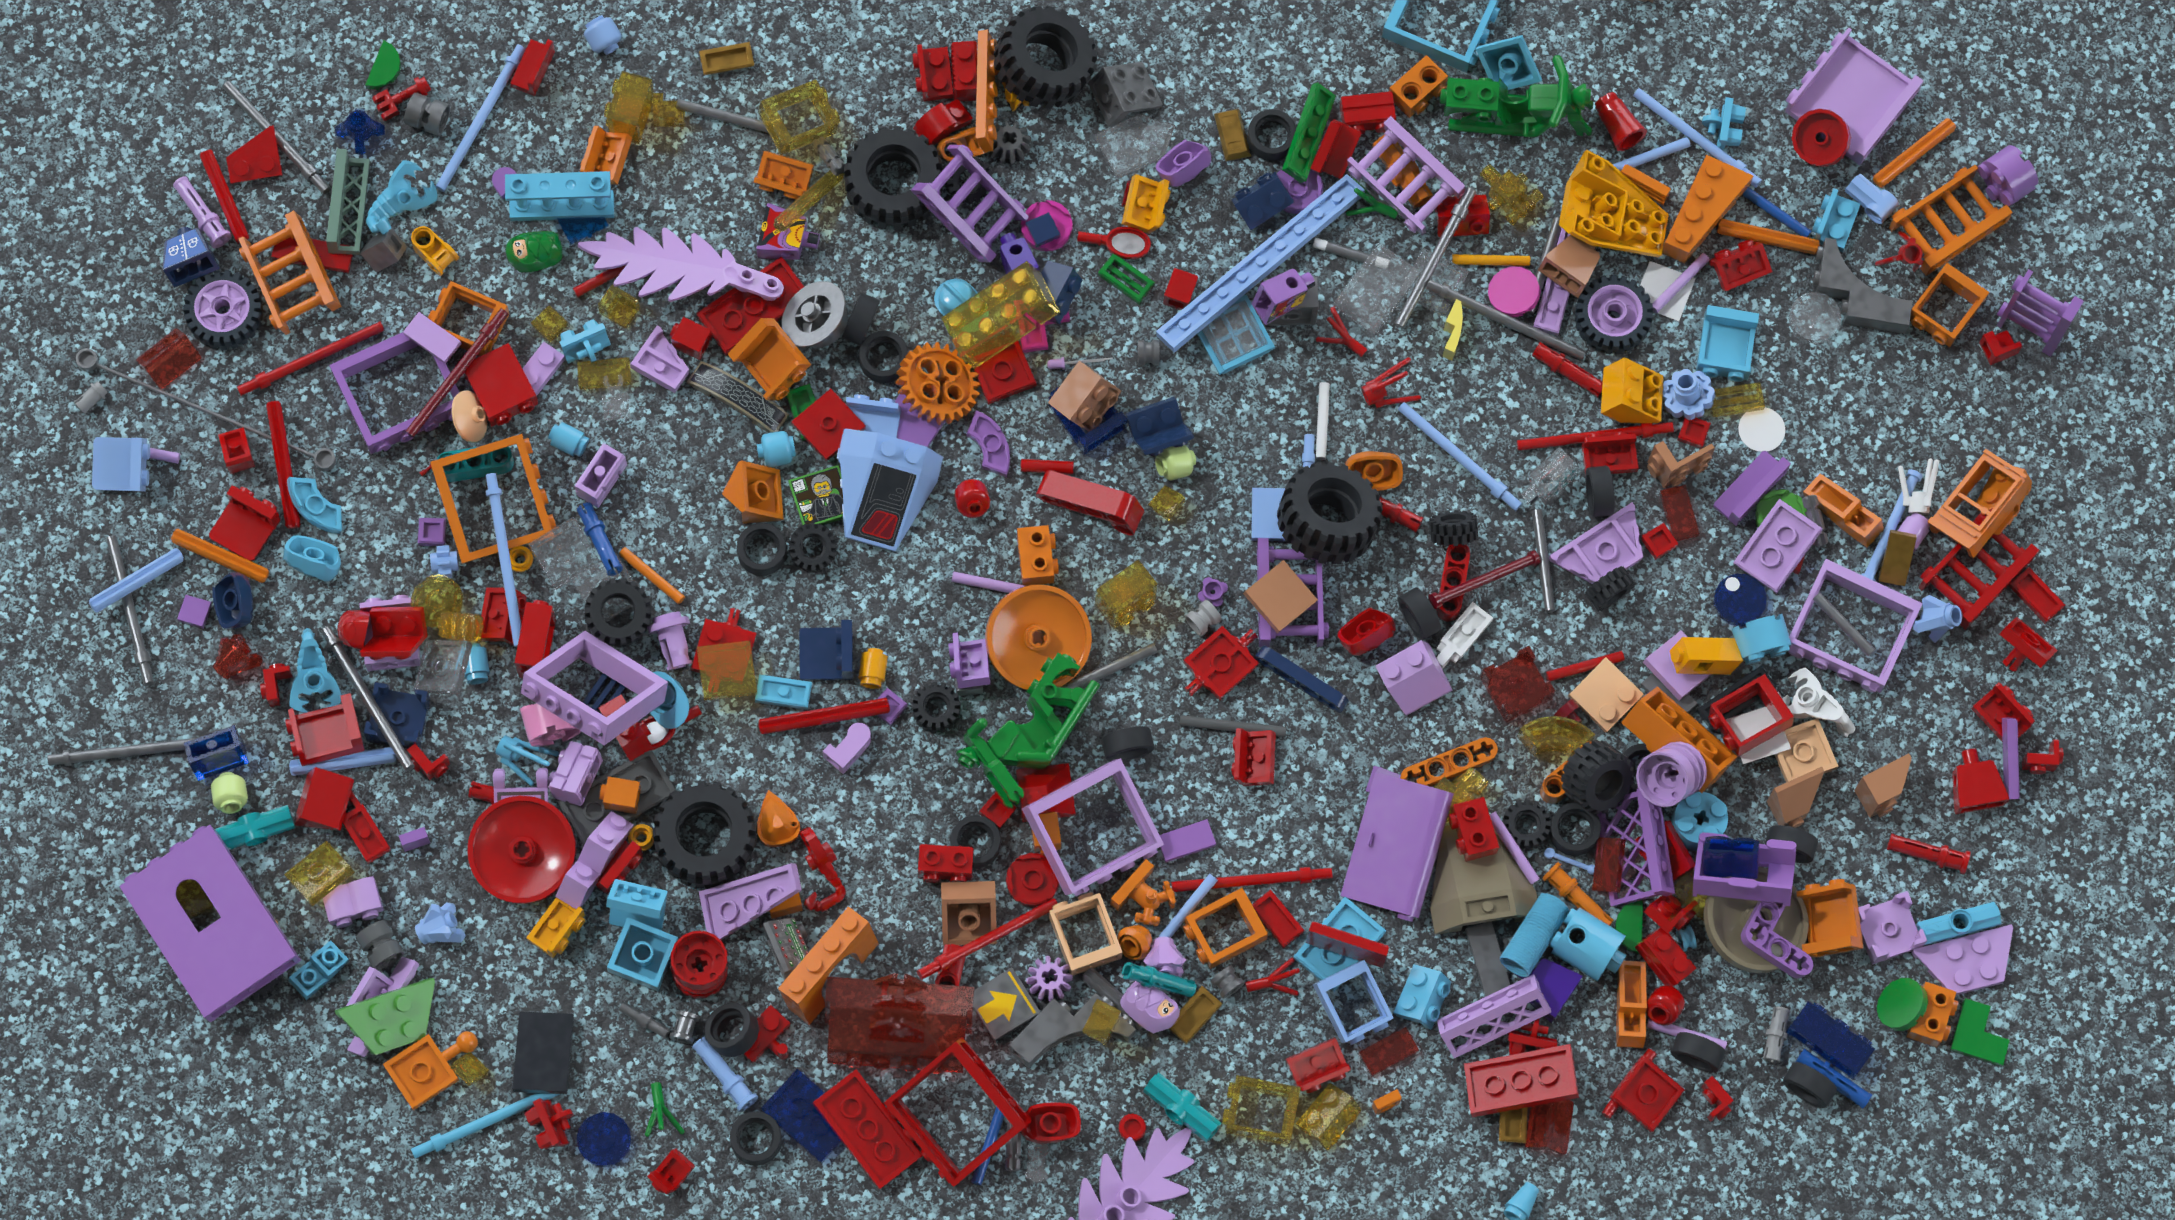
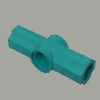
M285 805L264 813H248L239 817L237 822L216 828L215 830L227 848L232 850L243 845L254 846L267 841L270 836L294 829L295 824L289 806Z
M1159 1072L1151 1078L1144 1088L1143 1092L1163 1107L1166 1115L1173 1122L1181 1126L1185 1125L1206 1143L1221 1127L1222 1123L1200 1106L1196 1096L1186 1089L1180 1090Z

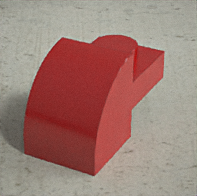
M959 99L943 105L941 102L927 111L917 121L913 130H916L919 137L922 134L927 137L929 145H936L941 139L948 137L950 133L969 125L973 118Z

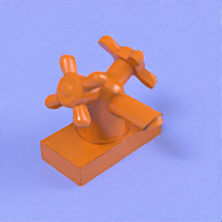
M1145 859L1113 895L1110 905L1119 911L1128 899L1132 898L1144 908L1143 914L1136 912L1134 921L1157 927L1161 917L1154 916V910L1166 901H1168L1170 909H1173L1176 903L1175 893L1168 881L1163 882V891L1159 893L1145 883V880L1154 870V865Z

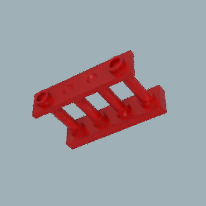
M1980 513L1973 522L1980 526L1988 515ZM2003 533L1999 535L1993 534L1991 537L2013 556L2014 562L2009 567L2006 565L2002 566L1982 548L1976 557L1995 573L1994 577L1997 579L1992 585H1989L1988 583L1984 584L1955 558L1964 548L1958 543L1935 568L1929 566L1920 576L1922 582L1918 588L1923 591L1931 583L1954 605H1957L1962 612L1960 626L1966 630L2036 557L2040 550L2031 543L2025 550L2023 547L2019 548ZM1947 565L1978 592L1977 595L1980 598L1974 604L1963 599L1938 576Z

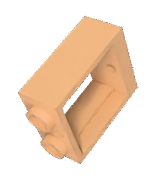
M1093 892L1083 894L1078 897V901L1070 904L1067 901L1060 902L1052 907L1053 910L1049 911V919L1072 976L1085 972L1091 967L1096 968L1122 959L1123 952L1100 893L1093 895ZM1096 908L1110 946L1073 959L1059 920Z

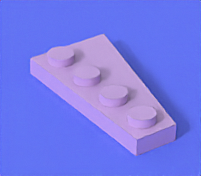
M787 864L699 891L706 931L722 940L800 892L802 889L797 864Z

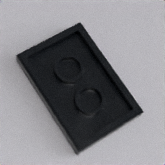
M519 1012L512 1085L513 1092L568 1094L574 1014Z

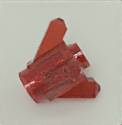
M234 634L231 639L228 637L220 639L218 656L215 658L216 662L212 666L220 676L227 680L240 672L261 666L263 661L262 656L259 654H250L252 650L244 642L245 639L242 634Z

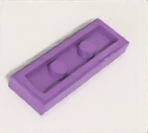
M2002 718L2004 786L2009 799H2019L2018 722L2015 718Z

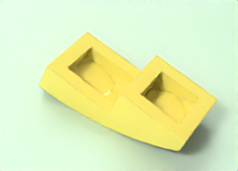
M1457 299L1444 326V331L1451 333V336L1445 346L1443 357L1451 361L1458 346L1463 319L1462 304Z

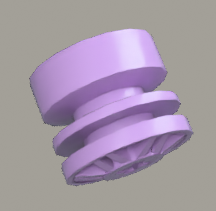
M1681 741L1671 742L1642 759L1637 768L1636 779L1638 788L1644 798L1654 805L1667 807L1673 806L1699 791L1705 783L1707 769L1702 755L1691 744Z

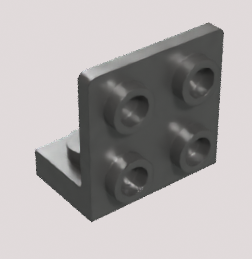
M1143 62L1103 67L1088 82L1108 127L1117 126L1131 112L1159 109L1163 105Z

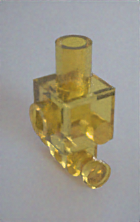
M1488 164L1479 174L1491 186L1488 196L1492 200L1488 202L1489 207L1496 210L1500 206L1506 213L1513 209L1510 214L1505 216L1506 220L1513 226L1521 217L1525 218L1528 215L1527 210L1533 211L1536 208L1535 204L1544 198L1543 194L1536 188L1529 196L1526 195L1527 186L1524 183L1528 178L1522 172L1515 176L1508 170L1504 175H1501L1491 164Z

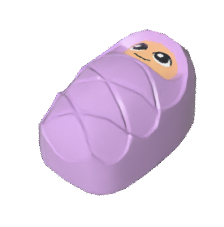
M1136 981L1126 990L1120 1000L1123 1010L1140 1026L1153 1034L1172 1027L1180 1014L1178 1004L1163 991L1155 987H1144Z

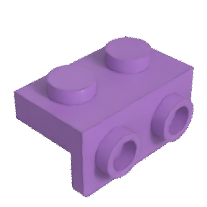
M953 633V643H949L950 658L954 659V662L950 663L952 679H957L959 689L989 685V656L985 639L960 642L959 634Z

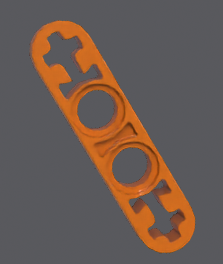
M1480 738L1405 768L1401 773L1400 779L1407 780L1408 774H1411L1413 777L1419 776L1422 772L1421 768H1424V775L1428 781H1424L1423 776L1418 778L1416 783L1429 787L1492 762L1497 755V744L1491 738ZM1481 745H1484L1486 748L1491 747L1492 750H1490L1489 756L1486 757L1484 753L1476 755L1475 759L1477 762L1473 761V755L1469 749H1473V754L1481 750ZM1464 754L1468 758V764L1464 767L1455 765L1453 761L1454 756ZM1434 763L1442 765L1444 773L1438 777L1431 775L1429 772L1430 765Z

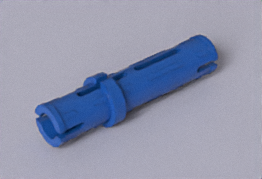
M584 503L586 511L583 510L581 505L576 510L585 526L584 532L591 538L607 575H617L614 568L620 573L623 570V566L620 564L604 531L605 525L598 519L592 503Z
M1805 1048L1795 1061L1810 1066L1822 1073L1834 1083L1839 1093L1852 1100L1862 1109L1872 1097L1871 1093H1868L1830 1067L1831 1063L1828 1061L1823 1062Z

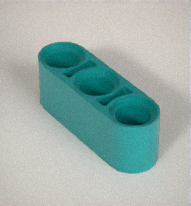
M505 447L453 463L455 464L454 469L451 471L444 470L447 482L486 477V474L490 473L500 475L512 470L514 459L511 449ZM473 448L447 451L441 453L436 460L460 452H464ZM498 455H506L508 457L502 463L494 461ZM473 459H480L482 461L477 467L468 465Z

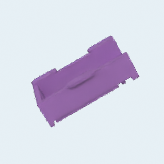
M1701 833L1699 835L1694 871L1693 896L1697 897V894L1778 902L1784 903L1783 906H1790L1796 843L1774 839L1768 840L1766 845L1729 841V837L1725 834ZM1708 861L1750 865L1748 879L1706 876ZM1754 866L1769 867L1767 882H1758L1752 879Z

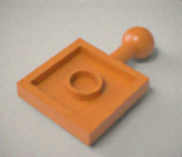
M462 1032L458 1035L455 1044L440 1052L428 1034L385 1062L383 1066L412 1110H415L459 1081L447 1061L461 1052H473L478 1045V1039L472 1032Z

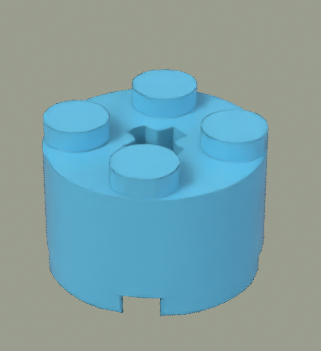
M1779 614L1776 619L1775 615L1747 622L1746 628L1740 629L1739 626L1732 628L1733 636L1746 665L1760 662L1761 658H1764V655L1770 654L1771 658L1785 655L1790 650L1789 647L1792 646L1783 614Z
M1695 792L1680 801L1672 815L1671 823L1686 849L1697 851L1699 835L1701 833L1724 834L1727 828V807L1713 794ZM1697 818L1702 819V825L1696 824Z

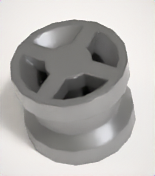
M1138 340V366H1144L1146 363L1159 365V340H1153L1152 342Z
M1232 965L1220 971L1210 980L1213 986L1219 988L1223 999L1235 993L1245 983L1242 978H1237L1234 974L1235 969Z

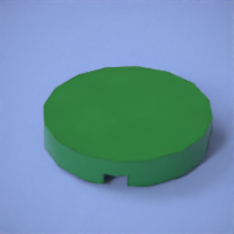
M1900 978L1892 981L1884 988L1878 999L1877 1013L1879 1019L1885 1026L1894 1031H1905L1914 1027L1918 1023L1916 1021L1919 1017H1923L1928 1005L1927 992L1917 981L1911 978Z

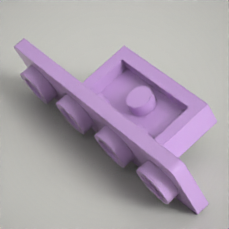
M402 957L390 978L375 968L369 967L346 1006L407 986L414 978L419 963ZM356 1036L347 1049L349 1052L361 1057H365L369 1052L364 1046V1042Z

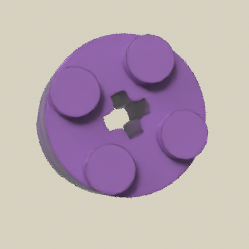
M2006 146L1982 162L1977 170L1987 185L1985 190L1989 198L1993 201L1998 199L2003 204H2007V206L2013 205L2035 190L2036 187L2034 186L2038 184V177L2033 165L2029 160L2025 162L2019 156L2022 152L2015 146Z

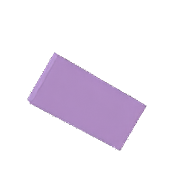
M420 312L417 313L403 331L406 337L445 364L462 344L460 340Z

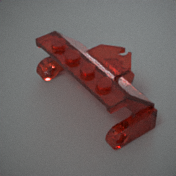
M897 973L875 980L827 977L825 995V1024H829L827 1063L844 1064L852 1068L872 1066L879 1070H886L888 1068H900L907 1072L923 1070L961 1037L965 1039L966 1034L972 1035L974 987L928 984L908 974H904V979H897ZM953 1055L933 1073H963L964 1067Z

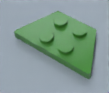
M428 978L337 1009L335 1013L351 1028L352 1033L364 1042V1046L373 1055L404 1046L426 1036L435 985L434 978Z

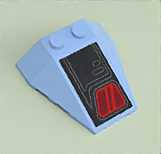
M844 429L838 452V462L841 467L840 486L843 491L844 504H842L845 538L896 551L938 482L943 456L926 446L881 433Z

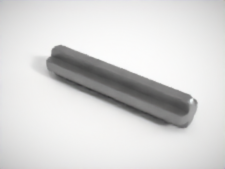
M1089 968L1083 974V980L1099 995H1104L1110 999L1115 1005L1114 1008L1120 1014L1124 1013L1131 1018L1121 1007L1120 1000L1123 994L1094 968ZM1132 1019V1021L1135 1023L1134 1026L1137 1029L1141 1030L1143 1027Z

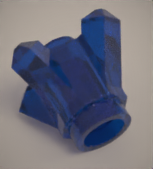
M355 108V111L351 112L345 121L335 126V136H350L355 142V154L358 155L365 154V142L372 135H385V125L372 120L365 113V108Z

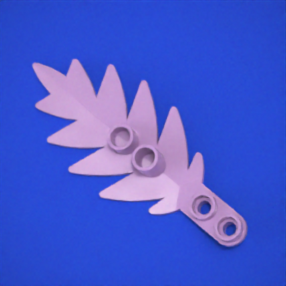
M635 227L633 230L634 245L611 232L606 233V242L585 241L578 243V248L600 257L594 265V270H607L626 265L614 281V287L635 282L652 274L639 291V297L658 292L681 280L668 298L669 302L690 296L711 285L707 293L709 296L730 285L736 287L739 291L759 295L767 301L779 298L784 289L782 282L778 278L737 264L733 255L727 249H723L721 258L710 244L695 233L691 234L692 252L679 237L667 228L662 229L663 248L653 237L638 227Z
M1187 1127L1166 1141L1160 1129L1156 1128L1147 1146L1145 1159L1140 1154L1132 1137H1128L1122 1158V1180L1109 1155L1104 1154L1102 1156L1099 1178L1100 1202L1088 1179L1084 1178L1081 1182L1079 1193L1078 1219L1173 1220L1175 1214L1148 1203L1174 1199L1189 1192L1188 1188L1164 1178L1177 1174L1194 1164L1193 1159L1181 1154L1192 1131Z

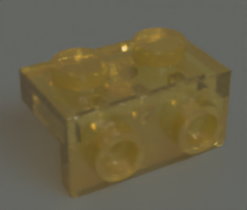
M1329 1083L1297 1121L1296 1125L1300 1130L1319 1141L1324 1149L1329 1150L1339 1141L1348 1126L1357 1119L1361 1108L1352 1096Z

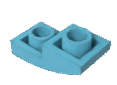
M329 941L310 957L309 962L289 977V982L307 1000L331 980L349 962V959L332 941Z

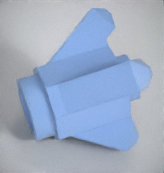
M1928 595L1922 599L1923 611L1920 620L1915 621L1913 629L1918 633L1930 630L1929 638L1936 643L1948 630L1961 624L1962 612L1957 605L1945 603Z
M446 902L442 907L437 904H431L425 917L420 920L419 924L415 925L416 934L423 944L435 942L461 943L464 940V931L456 928L458 923L454 915L456 907L453 903Z

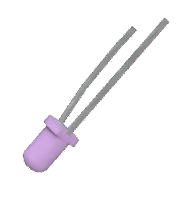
M1061 357V359L1048 360L1047 367L1049 369L1062 368V370H1065V364H1077L1078 361L1065 362L1064 357ZM1101 358V359H1090V360H1079V361H1081L1082 363H1092V362H1102V361H1104V360H1109V359H1112V358Z

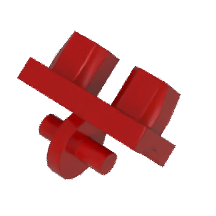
M1540 1018L1521 1027L1522 1030L1531 1031L1530 1034L1513 1030L1507 1036L1508 1041H1510L1509 1055L1524 1053L1526 1045L1536 1046V1050L1556 1047L1558 1042L1557 1039L1537 1035V1033L1547 1035L1549 1029L1547 1026L1539 1025Z
M542 1098L533 1101L534 1107L528 1110L525 1116L531 1126H537L542 1123L545 1128L544 1132L536 1135L539 1148L564 1147L569 1144L564 1131L571 1128L568 1119L574 1115L572 1110L567 1109L563 1111L560 1103L552 1105L550 1099L542 1100Z

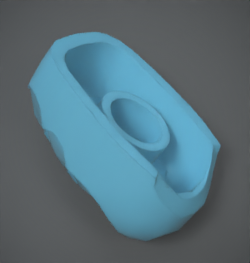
M301 535L292 536L285 544L283 560L290 567H293L302 574L304 573V575L317 577L326 582L337 576L341 566L337 547L327 542Z

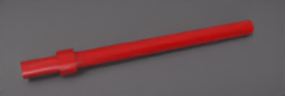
M381 321L270 372L265 373L263 371L255 375L254 379L237 386L239 394L242 396L258 388L262 390L271 386L270 383L385 331Z
M1673 422L1658 424L1641 423L1640 426L1517 440V450L1583 443L1584 438L1597 433L1603 436H1611L1617 432L1626 431L1629 434H1636V437L1651 438L1654 434L1674 432Z
M1310 867L1299 868V871L1216 878L1218 881L1211 889L1297 881L1305 884L1312 883V880L1331 879L1333 874L1332 868L1310 869ZM1205 879L1171 882V888L1174 892L1194 891Z
M1053 898L947 955L943 953L935 957L934 962L917 970L919 978L923 980L938 971L941 973L952 967L951 964L1049 913L1058 902Z

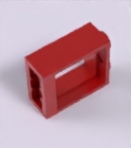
M534 600L533 603L526 602L514 662L519 678H523L524 672L548 657L551 653L556 617L553 606H550L548 602L542 600Z
M1764 674L1711 704L1708 718L1715 730L1719 729L1723 734V741L1728 750H1734L1739 757L1792 727L1794 716ZM1758 695L1776 720V723L1741 742L1722 714Z

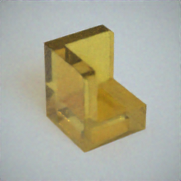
M653 93L654 127H685V111L676 109L678 101H664L663 93Z
M611 284L598 303L599 314L623 328L628 327L640 309L638 299L620 288L614 287L613 284Z
M1097 999L1092 1007V1013L1082 1030L1083 1034L1106 1045L1121 1017V1011Z

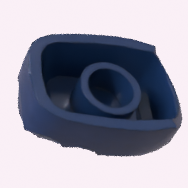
M239 572L229 573L212 588L213 603L221 627L225 629H238L247 626L253 619V596L250 581L245 575Z

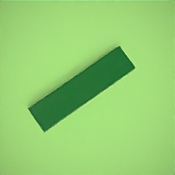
M1318 82L1311 86L1282 171L1299 183L1307 181L1336 98L1335 94Z

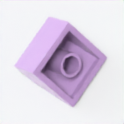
M1422 640L1376 665L1387 690L1405 715L1411 714L1453 690L1430 644Z

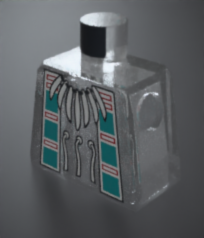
M1559 447L1528 476L1531 485L1521 493L1522 497L1530 505L1541 496L1546 501H1549L1578 477V466ZM1544 479H1549V480H1551L1550 483H1547V484L1542 483V481H1543Z

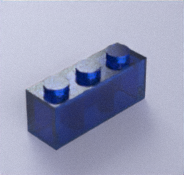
M1808 1001L1786 1032L1853 1080L1875 1050L1871 1046L1872 1042L1861 1034L1855 1035L1849 1030L1850 1027L1844 1021L1838 1018L1834 1020L1827 1015V1010L1820 1004L1815 1002L1812 1004Z

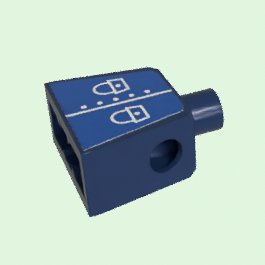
M182 227L177 231V236L166 240L164 243L162 268L174 288L220 269L209 244L198 228Z

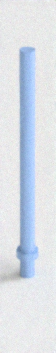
M517 44L511 56H507L505 60L506 65L435 187L442 192L446 190L515 68L517 69L526 50L523 46Z
M496 473L486 474L488 486L486 496L490 499L514 647H518L521 620L500 500L502 489L498 487Z

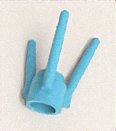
M507 735L503 736L496 748V754L502 757L500 762L511 768L530 786H533L534 782L512 760L518 761L522 755L539 764L550 765L549 761L525 751L524 748L556 757L559 756L558 751L542 746L533 747L529 742L522 741L517 737L512 739Z

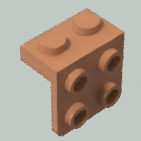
M1662 441L1654 445L1647 462V467L1652 477L1658 478L1663 488L1671 484L1675 487L1686 480L1685 476L1694 472L1696 475L1707 469L1715 447L1713 444H1710L1677 462L1665 442Z

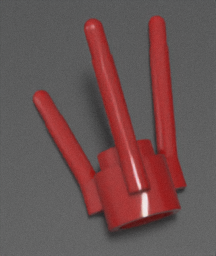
M1898 231V235L1907 244L1899 248L1898 255L1876 261L1875 265L1880 266L1901 261L1904 264H1914L1912 270L1916 272L1919 266L1923 264L1921 259L1922 249L1915 243V238L1909 237L1903 231Z
M1409 357L1375 379L1366 382V385L1361 386L1368 406L1375 404L1377 409L1384 405L1412 402L1421 399L1420 395L1383 399V397L1387 396L1385 387L1406 377L1408 372L1404 371L1383 382L1382 380L1411 361Z

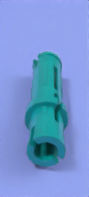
M1127 962L1122 969L1123 979L1139 982L1147 988L1157 987L1186 997H1192L1196 992L1197 985L1195 981L1157 971L1152 966L1142 967Z

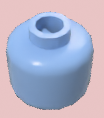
M601 15L585 25L587 29L584 31V37L595 53L604 51L605 55H608L619 48L617 43L622 39V34L610 17L604 18Z

